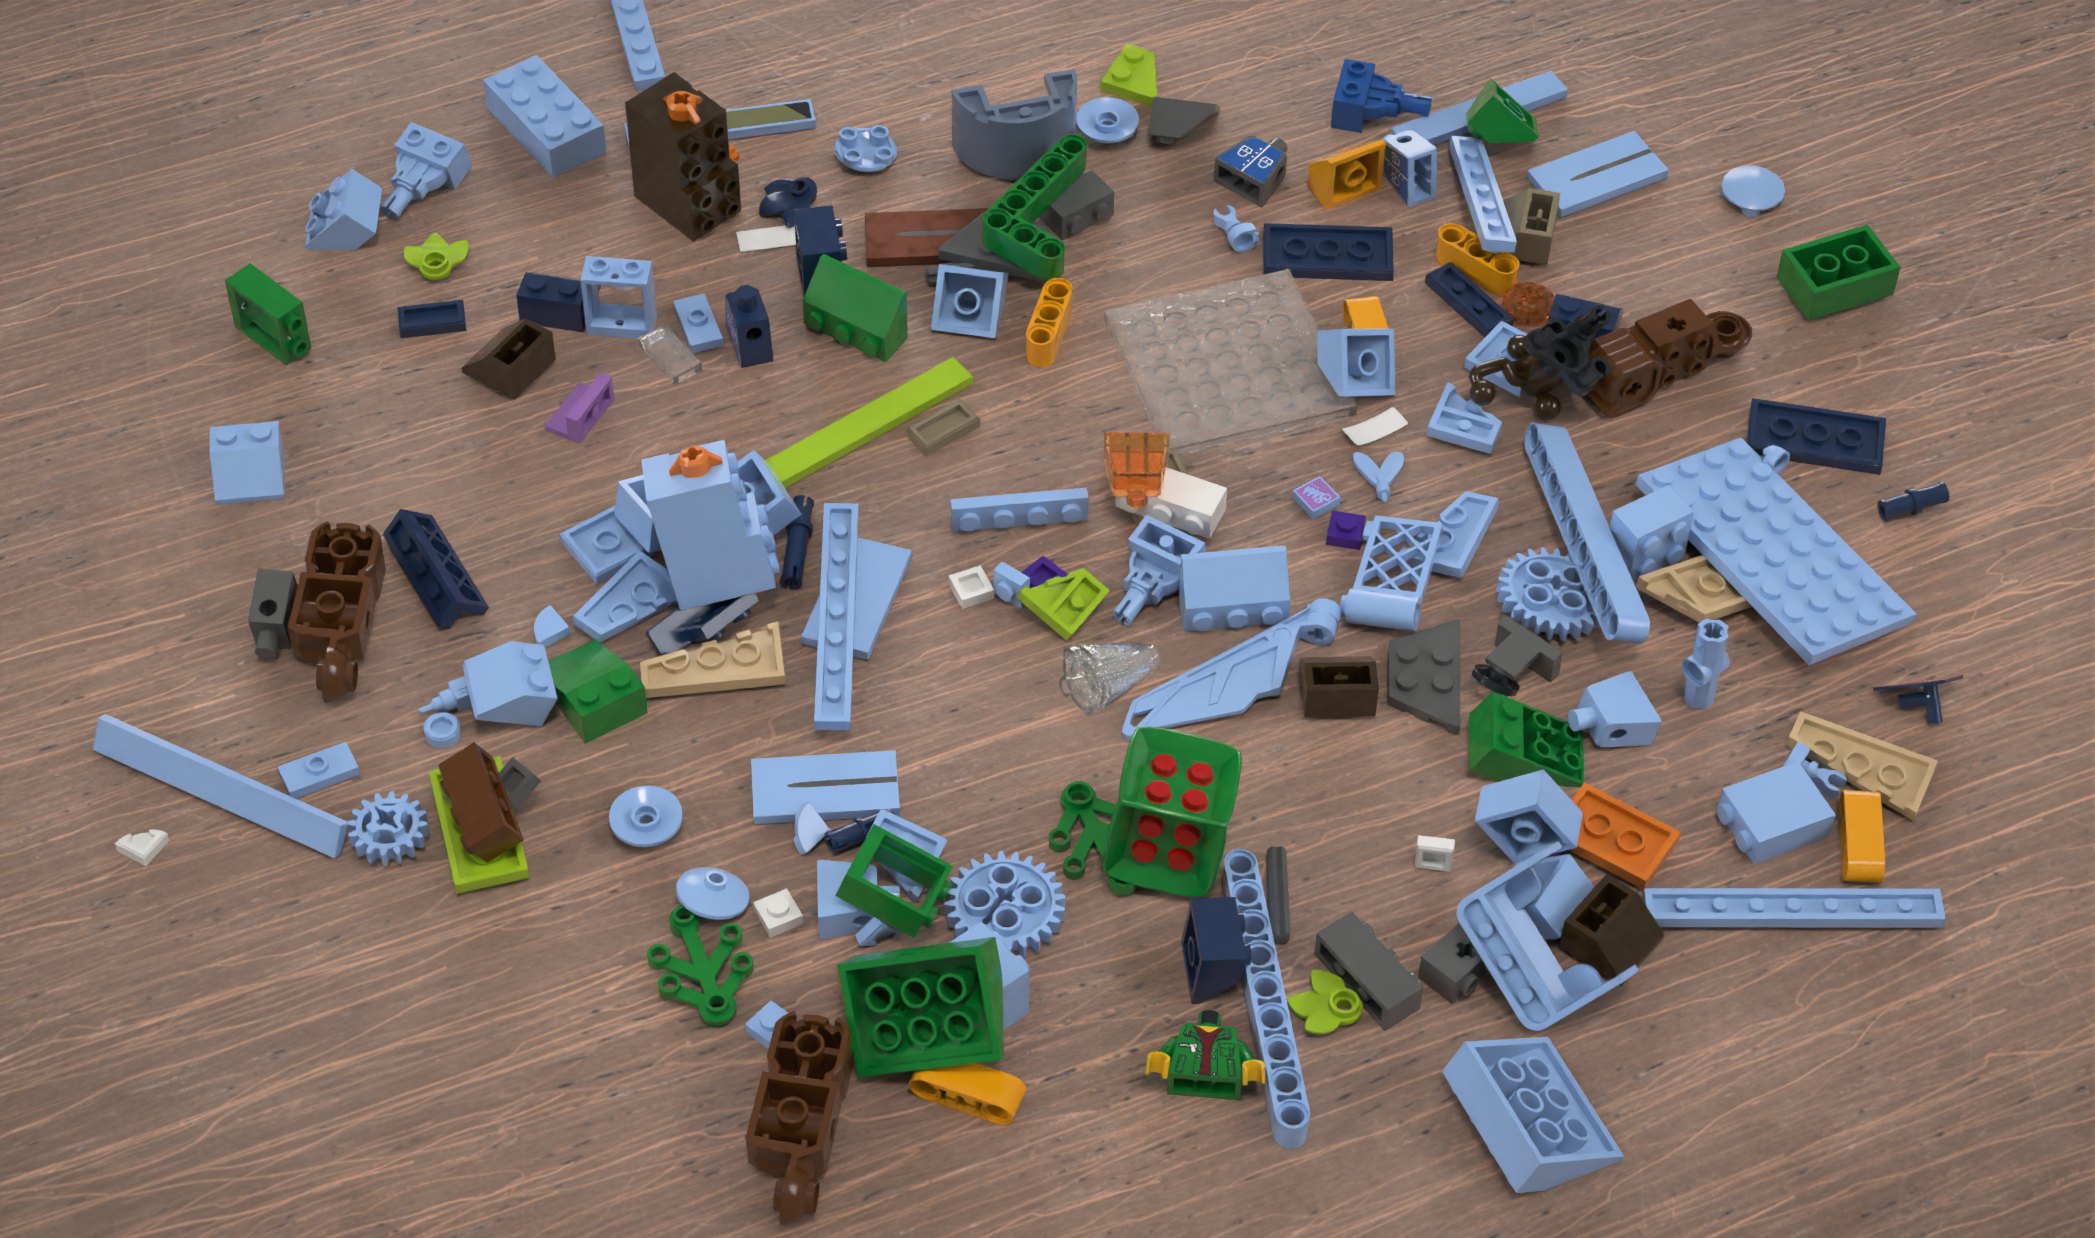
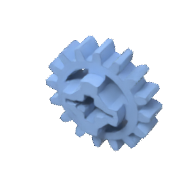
M390 791L388 797L382 799L380 794L377 793L374 797L375 802L361 801L362 811L352 810L353 820L348 821L347 825L350 845L355 847L358 857L366 854L368 863L372 864L377 858H380L383 866H387L389 859L395 858V861L401 864L403 855L407 854L412 858L416 856L414 847L424 848V837L429 836L427 814L425 810H421L418 800L410 803L408 794H404L400 799H395L394 791Z

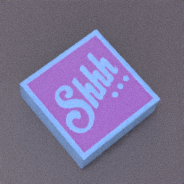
M1320 476L1296 488L1292 493V499L1312 520L1340 505L1341 497Z

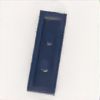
M1452 262L1426 275L1425 284L1483 337H1486L1501 321L1513 326L1514 318Z

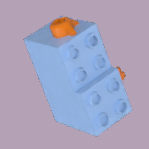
M725 440L688 447L681 450V453L674 455L667 453L641 460L647 504L680 611L776 588L774 574L780 573V567L776 555L777 550L774 536L768 527L769 521L765 505L757 504L754 492L746 493L744 482L739 478L738 473L740 472L735 452L728 453Z

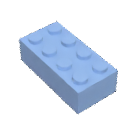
M537 55L483 79L487 109L552 178L606 153L604 125Z

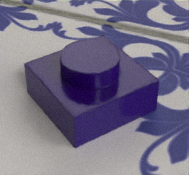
M1332 510L1326 545L1360 550L1366 516Z
M1045 556L1040 557L1021 572L1030 577V588L1042 585L1046 580L1058 576L1066 577L1068 575Z

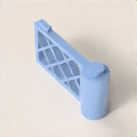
M1376 515L1374 521L1366 522L1363 540H1366L1367 544L1353 589L1349 590L1348 595H1342L1340 602L1342 616H1345L1346 623L1417 631L1420 622L1421 605L1442 536L1443 523ZM1381 528L1392 529L1398 532V534L1386 540L1379 533ZM1419 533L1432 534L1430 539L1420 544L1413 538V536ZM1403 541H1406L1412 547L1400 554L1392 548ZM1385 551L1391 558L1377 565L1372 557ZM1419 555L1424 560V563L1411 569L1405 561ZM1398 565L1404 573L1390 579L1385 571ZM1375 576H1378L1383 584L1377 587L1364 586V582ZM1410 580L1417 586L1416 592L1403 591L1398 588V586Z

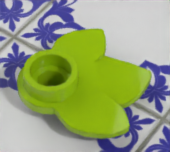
M432 233L421 247H404L405 261L409 265L420 269L421 275L430 280H440L447 277L451 273L452 267L464 262L469 253L467 240L457 241L449 245L437 233Z
M1312 970V990L1287 998V1004L1293 1013L1302 1019H1307L1305 1031L1316 1035L1329 1034L1340 1025L1353 1024L1360 1019L1363 1012V1003L1357 993L1346 988L1344 981L1339 976L1322 970ZM1340 1007H1345V1008H1348L1349 1010H1341V1009H1339V1008H1340Z

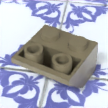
M1527 188L1503 201L1517 240L1514 253H1508L1514 255L1520 261L1548 264L1561 193Z

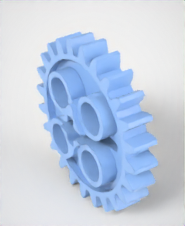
M1541 547L1540 553L1537 555L1533 550L1528 549L1526 557L1516 553L1515 559H1508L1505 568L1501 569L1496 591L1499 592L1497 601L1503 603L1502 612H1512L1510 618L1514 621L1521 620L1522 626L1526 629L1528 627L1534 628L1533 633L1535 635H1539L1543 631L1546 632L1548 640L1552 639L1553 634H1558L1560 639L1565 641L1567 634L1570 633L1577 640L1580 637L1581 631L1590 635L1593 627L1597 629L1600 627L1569 553L1565 557L1560 556L1559 549L1555 548L1553 554H1548L1547 550Z
M999 851L997 860H992L986 853L984 854V863L980 864L976 860L971 859L970 870L960 867L959 878L951 877L950 882L952 885L946 895L945 902L947 925L954 928V937L957 938L982 921L991 931H997L1002 936L1006 947L1012 953L1018 950L1024 958L1026 957L1027 947L1030 946L1039 952L1040 940L1051 943L1052 932H1060V921L1065 919V895L1062 894L1063 885L1062 883H1056V873L1054 871L1045 874L1046 864L1044 862L1035 867L1032 866L1033 856H1028L1022 862L1019 861L1018 852H1014L1011 859H1006L1003 851Z

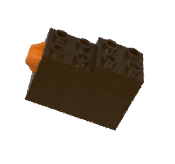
M676 72L669 74L625 102L634 197L693 242L703 235L710 233L715 227L741 211L738 163H736L740 159V155L735 152V147L728 143L726 109L700 90L696 91L693 89L691 83Z

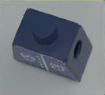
M750 285L740 286L735 292L725 295L726 327L740 366L745 368L773 362L770 323L759 290ZM753 328V337H756V339L746 337L749 329Z

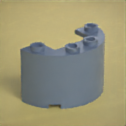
M1075 69L1044 74V85L1049 96L993 106L989 104L983 85L951 90L952 147L957 156L966 165L982 174L1002 178L1006 181L1020 179L1063 136L1076 134L1077 74Z

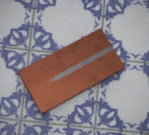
M989 208L864 213L867 266L950 263L949 261L938 259L939 248Z

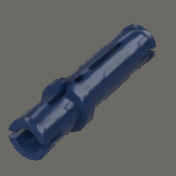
M798 495L793 498V502L802 515L790 522L785 529L788 538L780 584L782 587L787 588L788 579H791L789 590H796L802 586L807 542L813 532L811 515L814 501L808 497L806 506H803L805 495Z

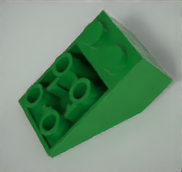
M1496 692L1489 694L1469 713V771L1500 782L1544 769L1558 786L1581 787L1584 784L1583 730L1573 731L1567 721Z

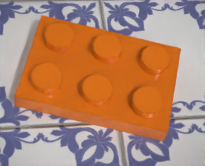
M1585 782L1572 799L1574 804L1583 812L1577 848L1569 849V851L1642 889L1646 888L1678 843L1681 832Z

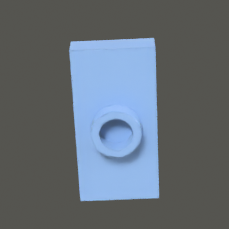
M705 293L673 301L675 314L692 354L723 346V337Z
M346 742L277 767L288 795L295 799L360 775L358 765Z

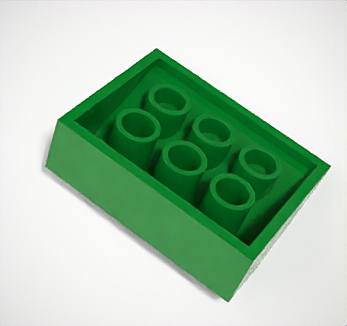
M996 937L853 955L837 964L858 1077L1004 1059L1003 982Z

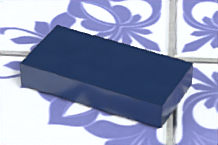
M463 300L397 307L400 338L467 331Z

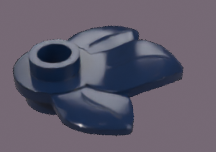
M801 177L795 180L778 179L771 182L764 188L768 195L761 201L759 214L761 217L782 213L787 227H793L794 209L810 208V205L816 200L817 186L815 182L808 177Z

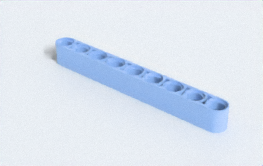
M1529 424L1524 436L1525 450L1605 638L1611 641L1644 643L1650 630L1648 614L1567 429L1554 425Z
M1236 849L1229 852L1224 859L1222 886L1224 896L1235 897L1238 912H1243L1245 916V933L1242 935L1244 943L1250 944L1251 963L1245 966L1242 985L1257 1058L1265 1063V1084L1263 1088L1273 1137L1281 1147L1296 1149L1304 1145L1308 1138L1310 1109L1258 862L1255 855L1250 851ZM1280 1090H1287V1091H1290V1092H1289V1093H1284V1092H1281ZM1286 1123H1295L1297 1125L1293 1126Z

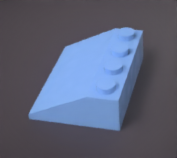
M1549 1037L1465 1041L1442 1070L1452 1091L1460 1100L1471 1122L1477 1128L1490 1153L1496 1159L1516 1193L1545 1191L1620 1162L1624 1157Z

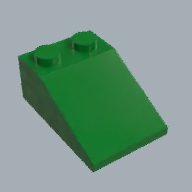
M596 639L548 661L557 695L555 703L585 744L648 713L645 686L624 660Z

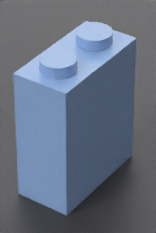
M1799 761L1722 788L1719 805L1717 806V814L1723 825L1729 827L1735 836L1738 848L1743 853L1746 852L1753 864L1830 837L1836 816Z

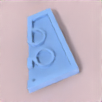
M1465 491L1440 514V520L1437 523H1443V532L1432 572L1463 578L1499 508L1498 498ZM1419 533L1417 535V542L1420 544L1430 539L1432 534ZM1410 546L1409 548L1403 547V548L1398 552V554H1400V553H1402V552H1404V551H1406V550H1408V549H1410V548H1412V547H1411V546ZM1417 555L1405 562L1410 567H1416L1424 563V560Z
M639 550L573 616V624L601 643L678 604L668 570Z

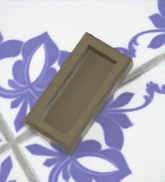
M959 399L906 428V436L925 456H928L979 428L980 418Z

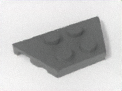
M985 212L939 248L938 259L953 263L966 262L976 265L975 267L980 269L1009 273L1008 275L1043 283L1047 282L993 253L983 245L982 230ZM1032 223V225L1049 233L1047 225Z
M1452 620L1389 641L1388 705L1402 712H1410L1415 718L1427 723L1430 719L1448 726V732L1453 735H1459L1460 620Z

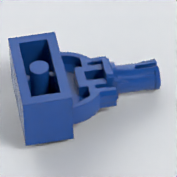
M1345 59L1333 99L1331 128L1362 133L1365 120H1375L1385 116L1396 118L1398 114H1401V111L1429 117L1432 96L1405 93L1403 85L1392 83L1385 76L1375 73L1374 63Z

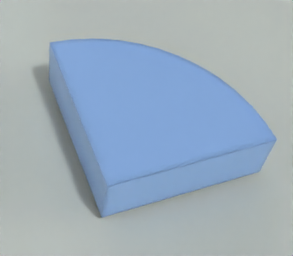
M551 605L543 609L535 620L534 635L536 644L544 645V648L570 635L569 626Z
M809 802L799 807L794 818L796 821L795 837L793 838L798 852L802 855L814 847L825 836V832L831 830Z
M873 917L855 936L859 946L877 945V939L891 934L895 939L904 932Z

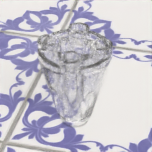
M1083 643L1069 646L1063 651V677L1060 678L1059 685L1064 696L1071 697L1085 714L1098 713L1151 677L1154 671L1160 668V656L1152 644Z

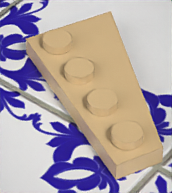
M779 622L766 624L767 629L751 633L750 629L736 633L735 639L718 644L716 640L702 643L700 649L686 652L682 649L641 661V681L645 686L646 698L784 685L785 672Z

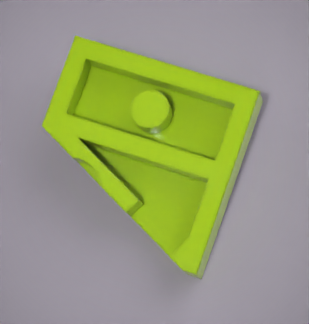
M1126 43L1101 80V91L1152 107L1153 97H1157L1155 53Z
M1082 568L1070 572L1066 577L1058 576L1046 580L1042 585L1033 588L1025 587L1018 593L1016 598L1067 641L1110 590L1087 570Z

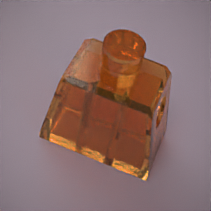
M1104 432L1103 460L1112 495L1115 497H1127V504L1134 508L1145 506L1148 502V497H1158L1161 495L1169 460L1170 433Z

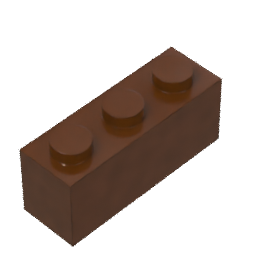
M473 742L438 765L443 780L440 781L441 787L453 805L450 813L461 828L463 835L460 836V841L470 855L476 854L486 863H489L524 840L495 760L489 753Z

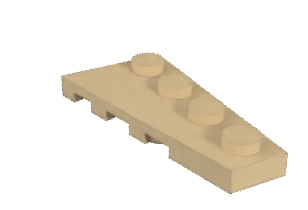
M1801 711L1787 742V746L1792 749L1795 748L1798 742L1806 745L1810 749L1807 758L1819 763L1820 766L1826 769L1840 771L1847 778V782L1862 791L1880 792L1882 803L1912 821H1915L1938 760Z

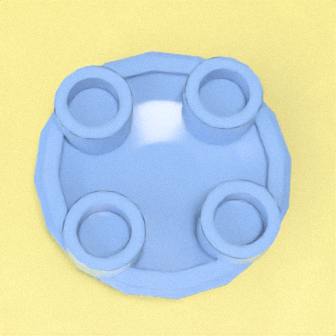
M882 125L857 129L844 127L839 131V138L835 142V154L838 160L848 168L857 171L873 172L882 170L892 164L897 156V146L893 139L889 137V130Z
M1741 166L1732 169L1724 176L1720 192L1731 203L1742 208V212L1745 215L1755 217L1761 211L1773 208L1781 203L1784 199L1785 187L1778 175L1766 168Z

